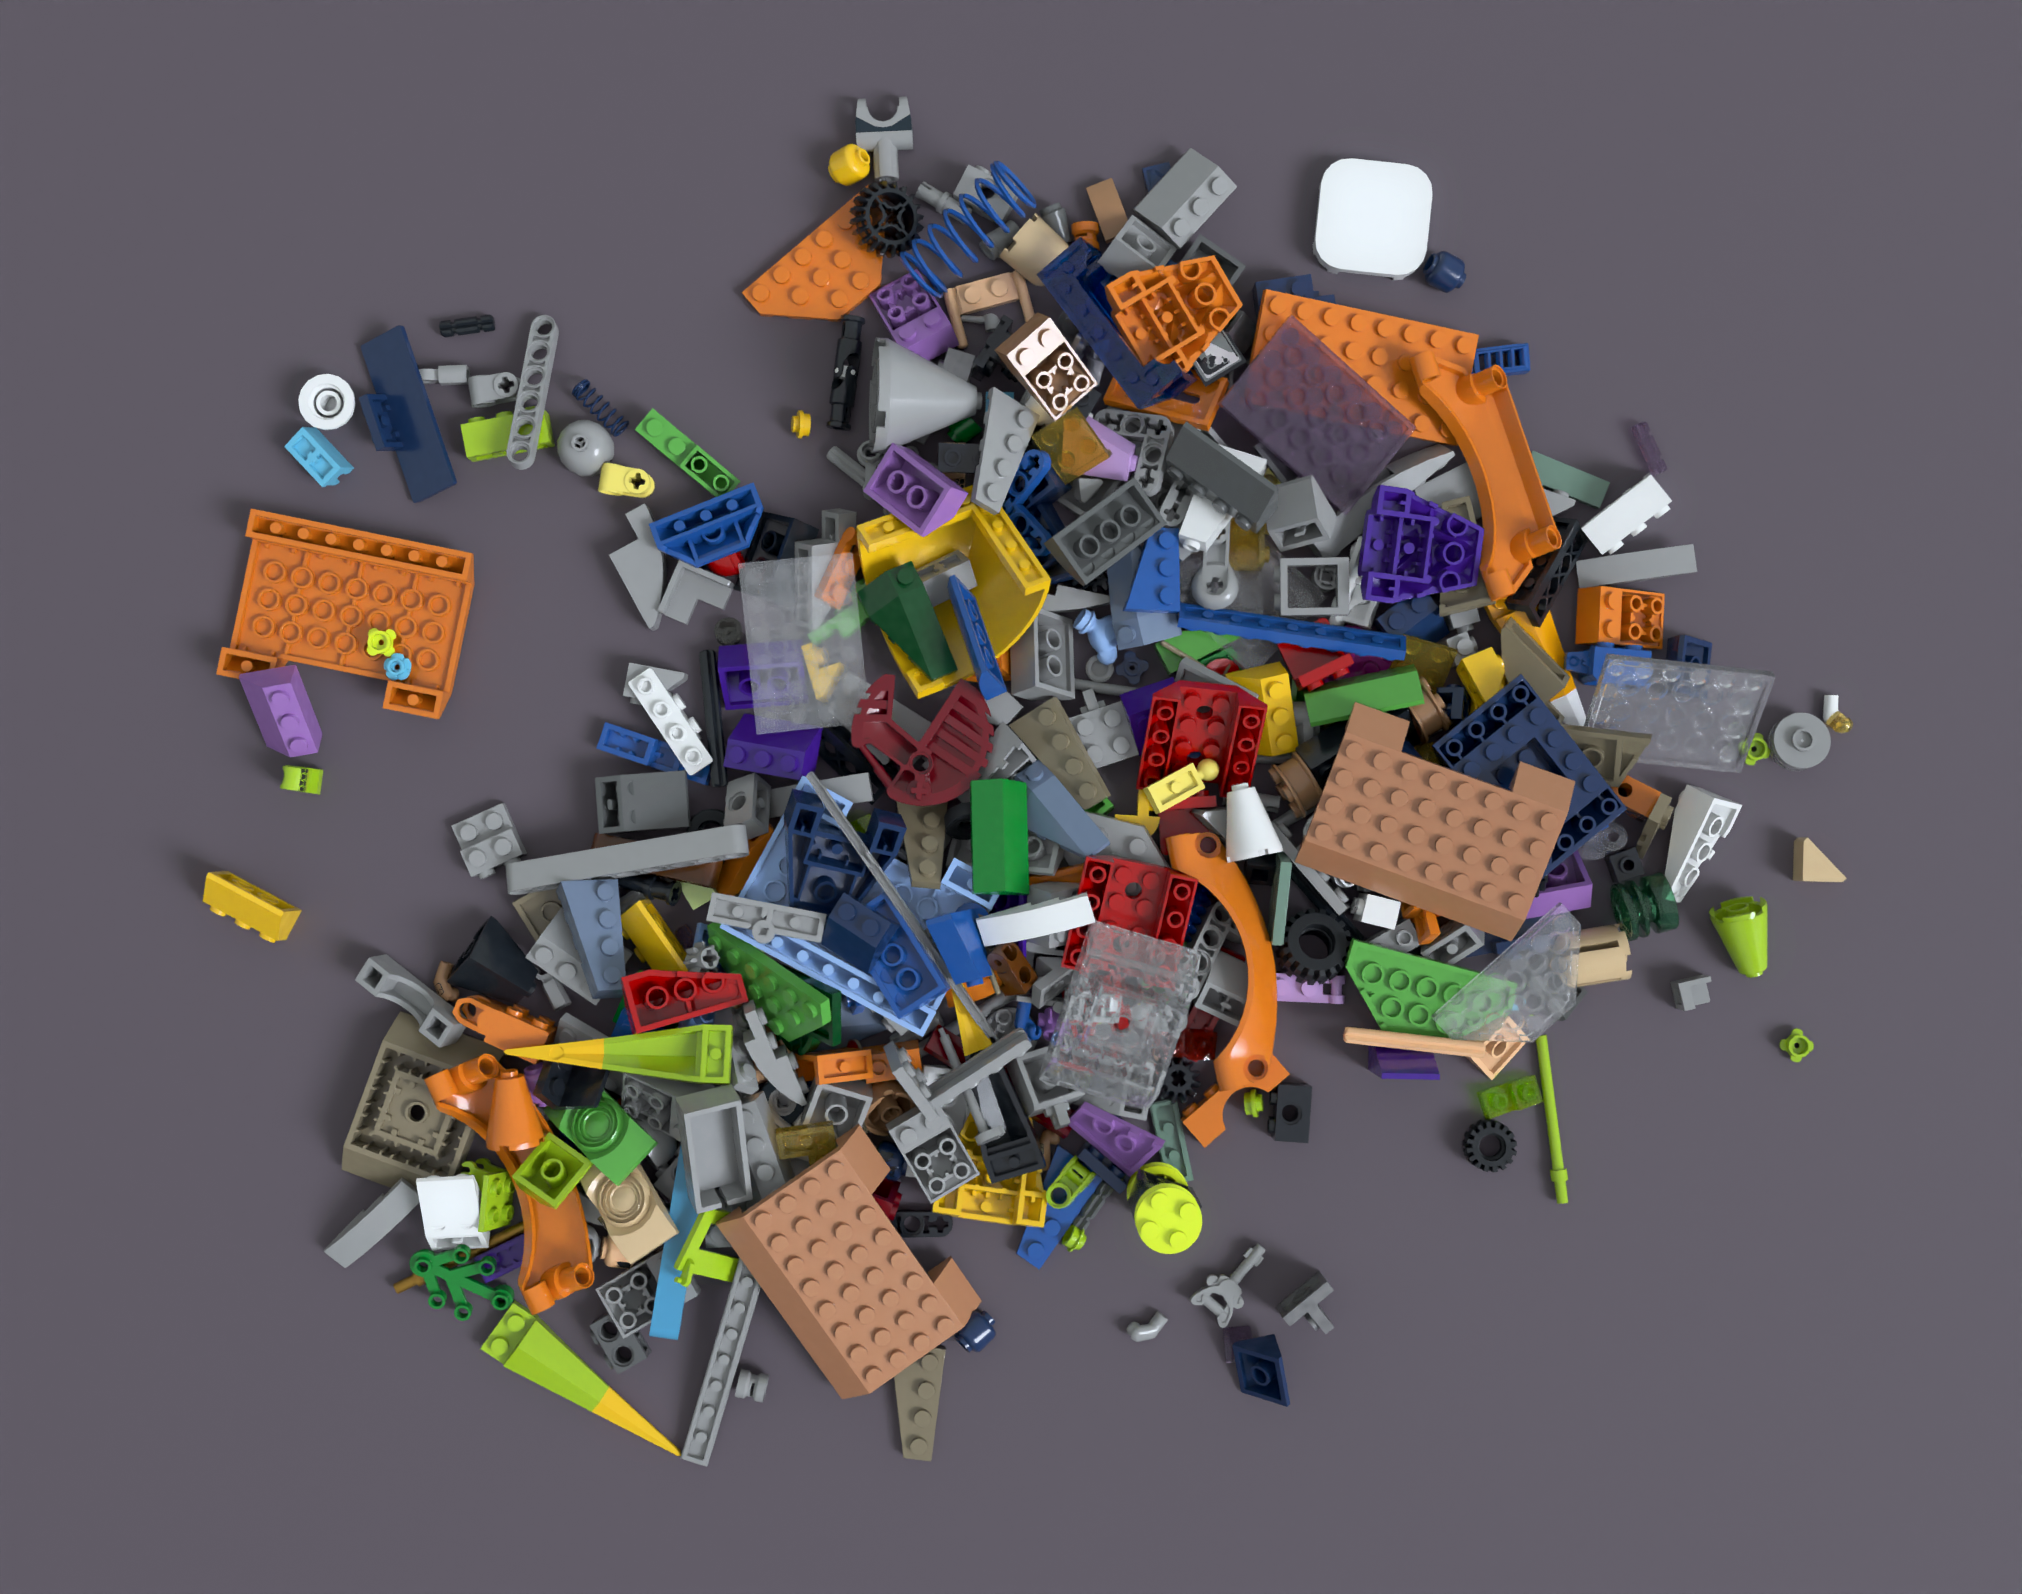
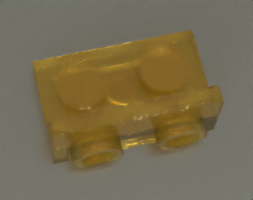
M1232 517L1230 524L1229 562L1233 570L1262 571L1264 563H1269L1270 546H1265V535L1270 534L1268 533L1266 523L1256 534L1250 529L1245 531L1235 522V518Z

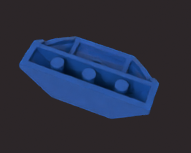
M753 482L649 524L659 551L698 568L749 548L764 507Z

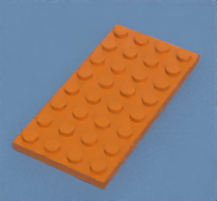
M1265 289L1262 294L1242 403L1293 414L1299 413V415L1434 443L1457 446L1458 443L1445 422L1421 396L1409 359L1417 354L1433 351L1436 357L1466 368L1469 375L1472 373L1479 335Z

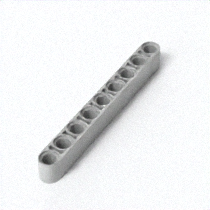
M729 825L509 863L505 865L507 892L510 895L529 894L557 889L561 881L617 879L745 857L749 855L746 825Z

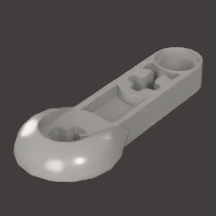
M1231 520L1221 532L1220 539H1216L1207 552H1203V562L1192 580V596L1199 605L1206 609H1224L1232 604L1238 594V579L1229 562ZM1212 582H1218L1219 587L1223 586V588H1218L1217 593H1211V588L1207 589V587L1212 586Z

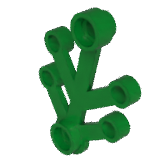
M459 1244L455 1249L437 1254L429 1249L415 1252L410 1259V1269L415 1275L424 1278L430 1293L428 1304L433 1309L442 1308L447 1300V1294L440 1289L436 1276L446 1281L456 1305L454 1316L460 1321L468 1320L473 1311L471 1303L467 1302L462 1288L490 1300L491 1305L497 1310H505L512 1305L515 1294L510 1286L500 1284L492 1288L468 1277L479 1273L484 1276L492 1275L497 1266V1262L493 1257L485 1256L480 1261L450 1269L442 1264L451 1261L464 1264L469 1260L471 1249L467 1245ZM462 1251L466 1254V1256L461 1257L457 1254V1252ZM424 1262L428 1267L422 1266L419 1263ZM488 1263L492 1268H485L483 1264ZM433 1297H440L442 1301L437 1302ZM497 1298H503L506 1302H501ZM464 1308L468 1313H461L459 1309Z

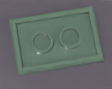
M1284 851L1276 853V870L1271 887L1267 924L1271 944L1282 946L1284 943L1292 862Z

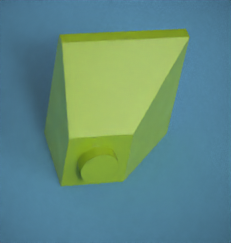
M549 1132L545 1136V1141L540 1142V1145L527 1157L512 1175V1178L522 1191L540 1204L557 1209L592 1167L593 1163Z

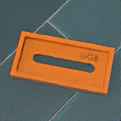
M1124 352L1103 400L1105 405L1131 412L1162 415L1167 417L1170 422L1181 425L1188 422L1196 429L1209 432L1229 382L1228 378L1221 377L1205 387L1196 371L1190 369L1187 373L1162 387L1153 379L1148 369L1144 371L1140 367L1133 354ZM1142 381L1144 384L1180 393L1185 392L1187 395L1200 398V401L1192 404L1134 389L1132 385L1135 382Z

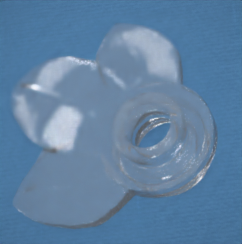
M1616 819L1608 824V828L1598 832L1581 846L1579 850L1580 857L1586 860H1600L1609 851L1616 852L1623 849L1628 840L1626 830L1617 824ZM1616 833L1619 839L1612 842L1608 839V835Z

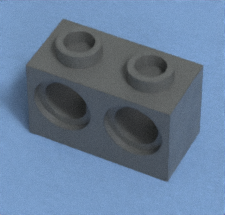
M608 1312L595 1319L590 1325L592 1329L590 1330V1335L596 1345H601L605 1352L604 1359L611 1370L615 1369L617 1374L646 1359L652 1352L640 1330L624 1339L619 1330L616 1334L609 1333L605 1329V1323L613 1322ZM619 1347H628L632 1352V1357H622L619 1353Z

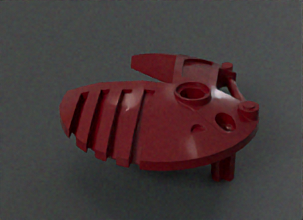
M884 674L865 692L870 694L868 699H861L858 703L857 708H862L860 714H854L851 729L852 745L855 748H859L874 768L875 774L886 787L888 797L908 805L930 806L945 803L960 796L970 788V781L978 780L982 775L978 771L981 766L986 768L989 762L985 758L987 751L992 753L993 744L989 742V735L994 737V728L987 720L986 714L991 717V713L983 696L976 687L960 679L921 740L916 741L892 720L895 675ZM867 744L874 746L900 766V770L894 780L891 779L883 766L877 762L867 748ZM924 756L927 758L929 766L925 771L919 772L914 769L912 761L915 757Z

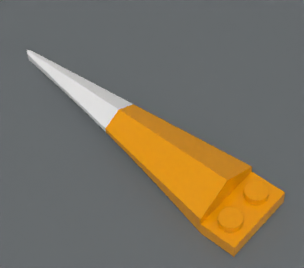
M1507 597L1496 600V604L1484 606L1490 621L1500 634L1506 621L1512 617L1564 670L1565 654L1550 610L1542 625L1534 627L1525 612L1507 609L1504 603ZM1539 603L1537 604V606H1536V608H1535L1536 611H1538ZM1564 670L1570 678L1565 688L1549 701L1565 717L1563 720L1564 724L1589 727L1571 672Z

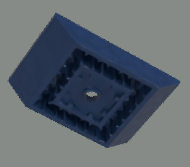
M1522 674L1515 677L1432 745L1441 766L1510 790L1509 786L1519 761L1575 781L1567 817L1542 878L1627 809Z

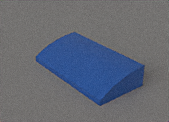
M954 574L948 580V594L980 691L986 700H990L1007 692L977 600Z
M883 892L868 902L867 905L898 924L899 927L870 974L897 1018L901 1019L947 992L951 987L890 898Z

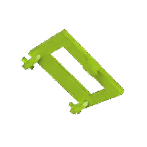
M714 1209L698 1214L673 1266L675 1269L682 1271L681 1276L675 1277L674 1282L688 1287L693 1274L733 1282L739 1258L699 1249L711 1223L716 1224L717 1221L728 1215L730 1211Z

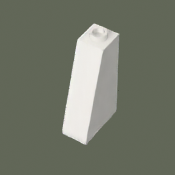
M1220 445L1260 475H1265L1267 459ZM1194 494L1179 532V543L1183 544L1185 549L1192 552H1198L1199 550L1207 552L1232 519V516L1228 513L1222 514L1213 507V502L1205 496L1200 498Z

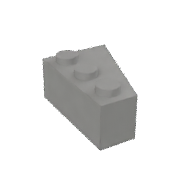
M1004 721L994 731V737L990 736L989 742L993 744L992 753L987 751L985 758L989 762L986 768L980 767L978 772L982 775L978 780L999 778L1013 780L1016 774L1037 761L1025 744ZM970 788L957 797L962 803L970 802Z

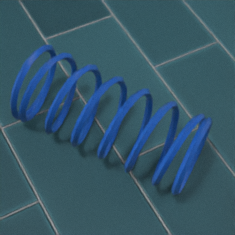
M993 161L990 164L991 175L998 187L985 179L976 178L974 182L975 190L981 201L966 193L959 194V205L964 215L953 209H944L943 219L948 230L940 225L931 223L928 225L927 230L932 244L915 238L912 240V250L915 257L907 252H900V260L906 270L921 287L936 298H942L943 293H948V289L928 268L917 249V243L930 249L940 257L958 278H963V273L943 252L933 235V228L954 241L973 263H979L977 256L964 244L948 218V213L968 225L989 248H994V243L980 229L969 213L963 198L968 199L981 208L1005 233H1010L1009 227L1000 219L987 201L979 183L987 186L999 195L1021 218H1026V214L1008 193L998 175L1022 202L1030 208H1037V203L1029 190L1000 161ZM1006 174L1014 181V183L1021 189V191L1010 181ZM906 258L928 278L936 291L920 278Z

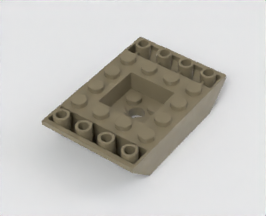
M400 1011L381 1043L344 1143L342 1170L390 1188L402 1177L417 1188L416 1178H427L431 1175L448 1177L461 1174L462 1164L466 1161L476 1131L458 1119L437 1110L424 1079L486 1053L493 1055L501 1064L505 1055L504 1050L462 1033L455 1044L439 1048L418 1031L420 1028L419 1023L412 1014ZM414 1105L423 1107L425 1115L422 1120H416L412 1117L411 1108Z

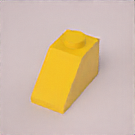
M1492 647L1463 658L1456 668L1457 674L1477 708L1499 691L1505 673L1504 662L1501 656L1494 652Z

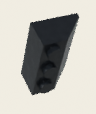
M763 511L744 559L745 568L740 570L734 590L792 609L795 601V542L816 539L819 529L792 517Z

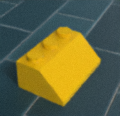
M1280 661L1226 673V678L1258 694V699L1268 706L1257 755L1273 757L1296 751L1295 748L1299 745L1289 675Z
M229 871L208 872L206 876L203 902L211 906L210 910L220 916H226L227 914L235 918V924L248 930L251 927L260 932L259 936L269 942L275 943V941L287 939L302 911L301 909Z
M649 899L639 900L621 915L622 935L626 940L631 938L636 946L634 952L642 963L647 961L652 970L689 971L685 964H683L687 955L685 949Z

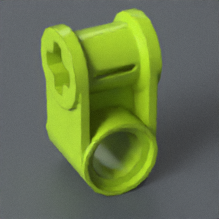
M1077 1155L1066 1164L1060 1175L1046 1191L1047 1202L1053 1208L1061 1209L1068 1207L1097 1175L1094 1171H1089L1078 1161ZM1074 1170H1076L1083 1177V1179L1078 1174H1076ZM1059 1187L1067 1192V1199L1063 1204H1058L1053 1199V1192Z

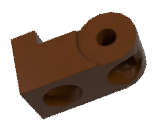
M1014 942L997 944L987 956L989 965L997 971L998 976L1003 982L1000 989L1005 996L1026 994L1038 979L1033 968Z

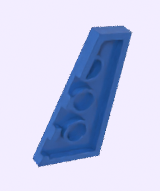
M1057 1144L1043 1182V1188L1046 1191L1060 1175L1066 1164L1074 1157L1072 1153ZM1080 1159L1078 1160V1161H1079L1081 1164H1083L1089 1171H1091V1172L1093 1171V1170H1092L1091 1168H1089L1083 1161H1081ZM1074 1170V1172L1083 1179V1177L1076 1170ZM1096 1175L1086 1189L1068 1207L1057 1209L1050 1206L1047 1202L1044 1227L1026 1226L1016 1254L1040 1270L1103 1179ZM1059 1187L1054 1190V1201L1058 1204H1063L1066 1201L1067 1192L1065 1189Z

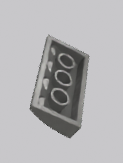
M1134 477L1044 542V545L1059 564L1076 581L1085 586L1167 523Z

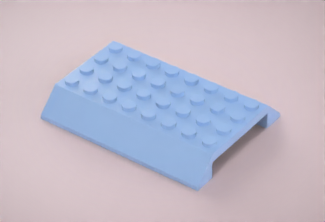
M802 775L795 789L817 794L809 780ZM827 789L840 810L847 817L853 802ZM824 805L825 809L820 823L840 828ZM784 814L738 897L789 907ZM955 857L941 881L940 889L911 887L907 865L895 858L884 871L924 930L927 929L925 920L954 913L964 903H979L990 912L999 895L972 894V867ZM878 881L863 898L862 902L867 904L885 892ZM723 924L719 927L806 975L840 990L845 996L921 1037L924 1036L946 992L923 1007L898 1019L871 974L868 975L821 943L775 935L771 942L761 944L754 939L752 930Z

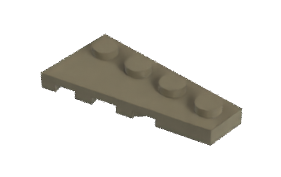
M1470 495L1442 502V509L1477 524ZM1480 569L1477 586L1440 593V617L1496 604V601H1490Z
M1057 697L1049 699L1009 725L1035 756L1057 777L1084 810L1111 796Z
M896 801L897 813L901 814L907 827L903 843L911 887L940 889L945 839L944 816L947 812L948 801L930 806L908 805Z
M935 1347L894 1376L903 1458L930 1462L932 1460L946 1347Z

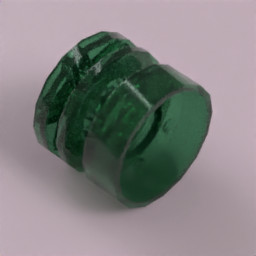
M1658 872L1640 877L1639 888L1633 880L1625 881L1624 885L1617 883L1611 886L1610 898L1613 914L1617 924H1620V931H1625L1628 941L1637 940L1639 936L1643 938L1648 937L1650 927L1655 933L1660 934L1675 930L1679 926V914L1675 896L1668 880L1662 873Z

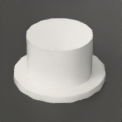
M331 374L317 375L308 380L301 389L298 399L299 409L304 419L313 427L323 430L337 429L346 424L353 416L356 405L355 395L350 385L339 376Z

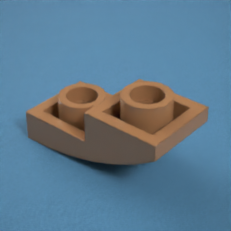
M1112 178L1086 188L1106 244L1114 240L1128 221Z

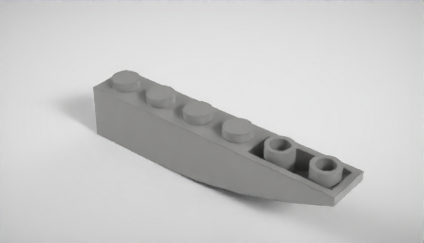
M1441 444L1430 446L1384 466L1343 492L1330 503L1337 516L1331 539L1309 544L1308 546L1313 554L1319 558L1337 557L1343 548L1362 535L1365 514L1371 508L1372 498L1378 485L1406 488L1413 491L1415 488L1422 486L1433 473L1446 466L1448 461L1455 456V453Z

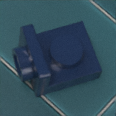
M1449 684L1446 687L1437 688V694H1439L1444 703H1448L1447 716L1455 726L1469 716L1470 695L1465 687L1457 684Z

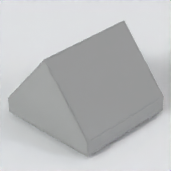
M1072 477L1075 499L1078 502L1087 503L1101 487L1103 481L1093 477Z

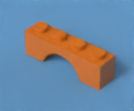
M1272 1054L1269 1073L1263 1080L1241 1088L1219 1092L1218 1085L1214 1083L1203 1093L1204 1099L1198 1104L1195 1101L1182 1111L1184 1116L1181 1118V1121L1205 1148L1226 1130L1223 1122V1108L1227 1099L1234 1092L1245 1087H1256L1270 1092L1289 1075V1072ZM1253 1060L1249 1063L1248 1071L1251 1075L1258 1076L1263 1072L1264 1066L1260 1060Z

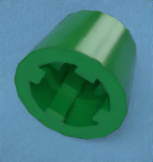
M969 417L948 426L950 430L947 434L956 443H961L962 441L968 443L982 432L983 429Z

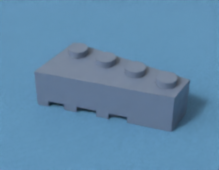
M618 879L561 881L556 889V893L563 906V914L567 924H569L575 949L578 951L581 959V966L592 999L621 998L623 996L621 977L626 976Z

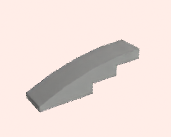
M1694 544L1576 561L1579 588L1646 581L1697 572Z
M1057 585L1056 594H1047L1041 609L1055 614L1082 611L1084 608L1089 610L1110 605V596Z
M402 1177L385 1195L382 1193L366 1211L363 1209L324 1249V1252L341 1266L347 1268L390 1232L419 1203L417 1188Z

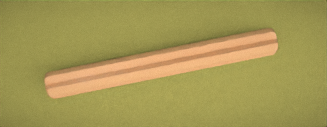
M1345 1027L1343 1039L1346 1043L1476 1058H1483L1486 1050L1485 1044L1479 1041Z

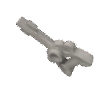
M1259 1243L1254 1248L1249 1247L1243 1254L1245 1259L1230 1277L1224 1274L1219 1275V1277L1210 1274L1206 1278L1207 1286L1194 1292L1189 1301L1194 1305H1204L1216 1315L1219 1326L1225 1328L1233 1314V1307L1239 1309L1244 1305V1300L1240 1296L1242 1291L1238 1283H1240L1253 1265L1257 1267L1264 1259L1262 1255L1266 1249ZM1212 1293L1222 1295L1226 1301L1225 1306L1223 1307L1210 1295Z

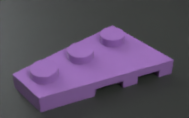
M1086 1101L1069 1116L1071 1122L1069 1126L1129 1177L1159 1151L1165 1143V1140Z

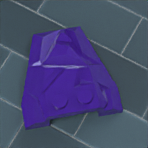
M1378 485L1372 498L1371 508L1366 511L1358 564V576L1362 577L1360 587L1362 599L1383 603L1401 602V600L1425 597L1426 595L1439 592L1444 593L1477 586L1484 528L1455 513L1447 512L1432 501L1420 498L1409 489Z

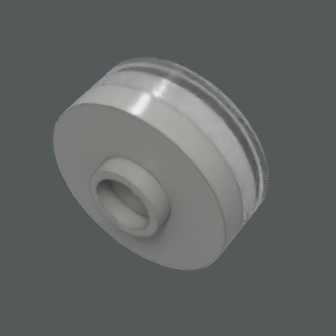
M1794 713L1783 718L1772 727L1768 736V748L1770 749L1771 757L1779 766L1790 771H1804L1819 764L1825 759L1831 746V737L1826 725L1819 718L1808 713Z

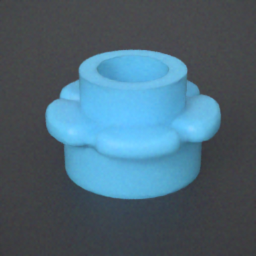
M394 653L385 660L383 667L389 679L394 681L399 679L402 681L410 675L412 664L409 658H405L403 654ZM397 664L400 666L398 670L395 669Z

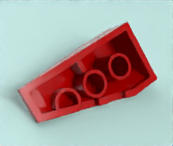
M646 970L621 977L624 1003L632 1034L642 1033L749 1002L741 974Z

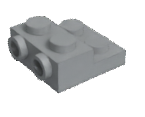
M505 803L496 805L451 826L462 849L460 853L471 877L479 876L480 880L485 879L496 873L495 868L521 861L520 857L527 854Z

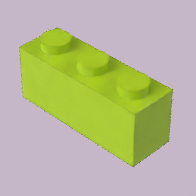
M536 406L526 407L524 409L531 410L534 409ZM544 410L537 450L555 446L550 416L546 410ZM511 411L497 413L496 418L485 420V417H474L468 419V423L460 424L467 458L472 462L507 456L506 451L514 414ZM530 424L521 426L519 434H529L533 426ZM523 449V450L517 451L515 454L523 453V452H528V451Z

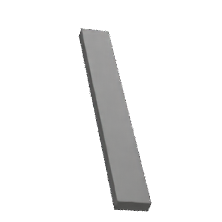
M739 1258L680 1458L706 1467L710 1461L761 1286L741 1258Z

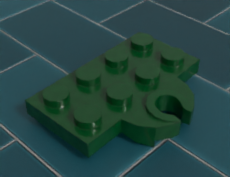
M776 961L828 997L831 1011V1021L824 1026L790 1042L780 1035H776L777 1041L782 1040L790 1051L798 1049V1055H804L816 1050L821 1042L832 1047L841 1044V991Z

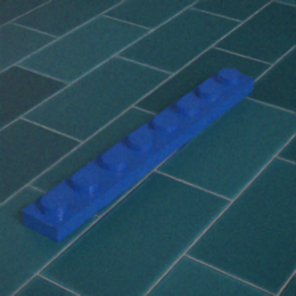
M1187 603L1180 604L1177 627L1185 628L1189 631L1201 630L1213 632L1217 635L1228 634L1241 636L1244 639L1268 640L1276 644H1295L1303 648H1322L1330 652L1342 651L1354 653L1358 656L1382 657L1386 660L1396 659L1404 661L1406 655V636L1227 609L1210 610L1200 605Z

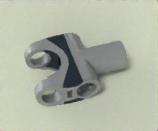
M907 96L899 97L897 112L894 117L886 121L874 119L869 113L866 98L858 99L855 120L857 146L866 150V152H873L874 181L886 180L887 183L898 181V150H913V130Z

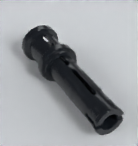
M635 875L617 878L618 887L642 893L649 900L659 899L666 901V904L670 906L677 904L682 892L680 882L663 881L656 875L649 877Z

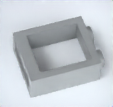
M1349 557L1280 558L1279 565H1274V582H1279V594H1274V611H1279V617L1348 616L1350 614ZM1335 566L1336 607L1288 608L1287 567Z

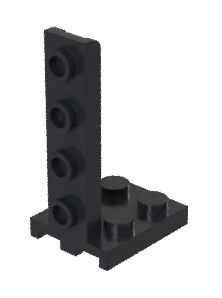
M1003 314L998 326L985 342L984 348L973 361L971 376L980 382L984 376L988 378L991 376L997 364L1010 371L995 352V349L1013 334L1011 332L1013 320ZM1091 389L1069 410L1087 419L1102 394L1095 389Z

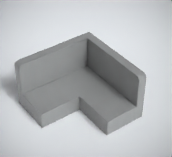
M679 560L657 611L688 625L698 600L725 610L735 584L725 578L699 567L695 568Z

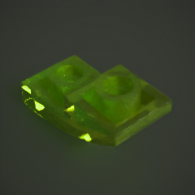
M1535 1075L1508 1081L1477 1092L1485 1119H1492L1514 1110L1520 1111L1543 1102Z

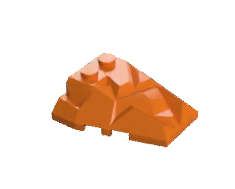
M1214 255L1181 261L1170 266H1155L1153 269L1144 271H1130L1104 287L1107 300L1112 307L1111 317L1140 367L1144 371L1148 369L1153 379L1162 387L1187 373L1197 358L1210 346L1211 341L1224 329L1243 306Z

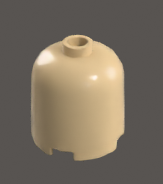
M1035 213L1032 219H1029L1012 238L1014 242L1008 249L1004 248L999 256L1030 283L1043 287L1050 284L1054 279L1059 283L1067 274L1069 269L1066 265L1070 260L1071 252L1068 244Z

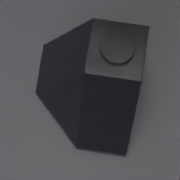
M490 916L478 929L473 937L474 940L457 960L447 982L454 986L517 1004L524 996L529 998L535 990L537 983L534 980L538 970L526 958V955L497 919Z

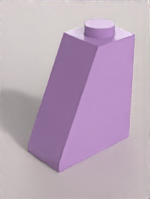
M1067 414L1064 422L1062 464L1070 468L1062 467L1063 472L1128 481L1132 473L1136 472L1139 456L1135 455V444L1089 416L1087 419ZM1085 437H1093L1096 440V442L1093 439Z

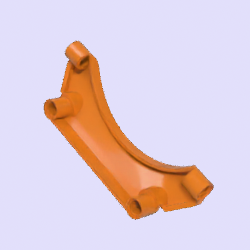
M1433 351L1417 354L1409 359V363L1419 392L1438 413L1453 434L1467 461L1476 486L1484 528L1479 569L1490 601L1503 599L1515 594L1533 569L1531 559L1557 550L1562 545L1561 535L1554 522L1507 384L1505 372L1499 365L1495 364L1478 373L1468 375L1466 368L1436 357Z

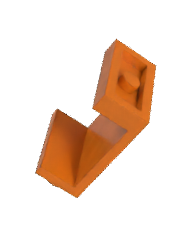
M838 1048L813 1051L804 1055L795 1054L799 1064V1068L796 1069L798 1077L804 1076L806 1081H812L815 1077L817 1085L874 1078L871 1049Z

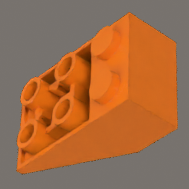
M1606 586L1578 588L1575 644L1590 646L1597 645V642L1615 643V647L1641 645L1643 649H1662L1665 594Z

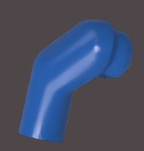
M1018 1001L1014 1020L1015 1028H1023L1030 1041L1039 1039L1042 1030L1029 1017L1032 1003Z

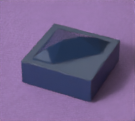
M1169 162L1142 168L1147 194L1170 170Z

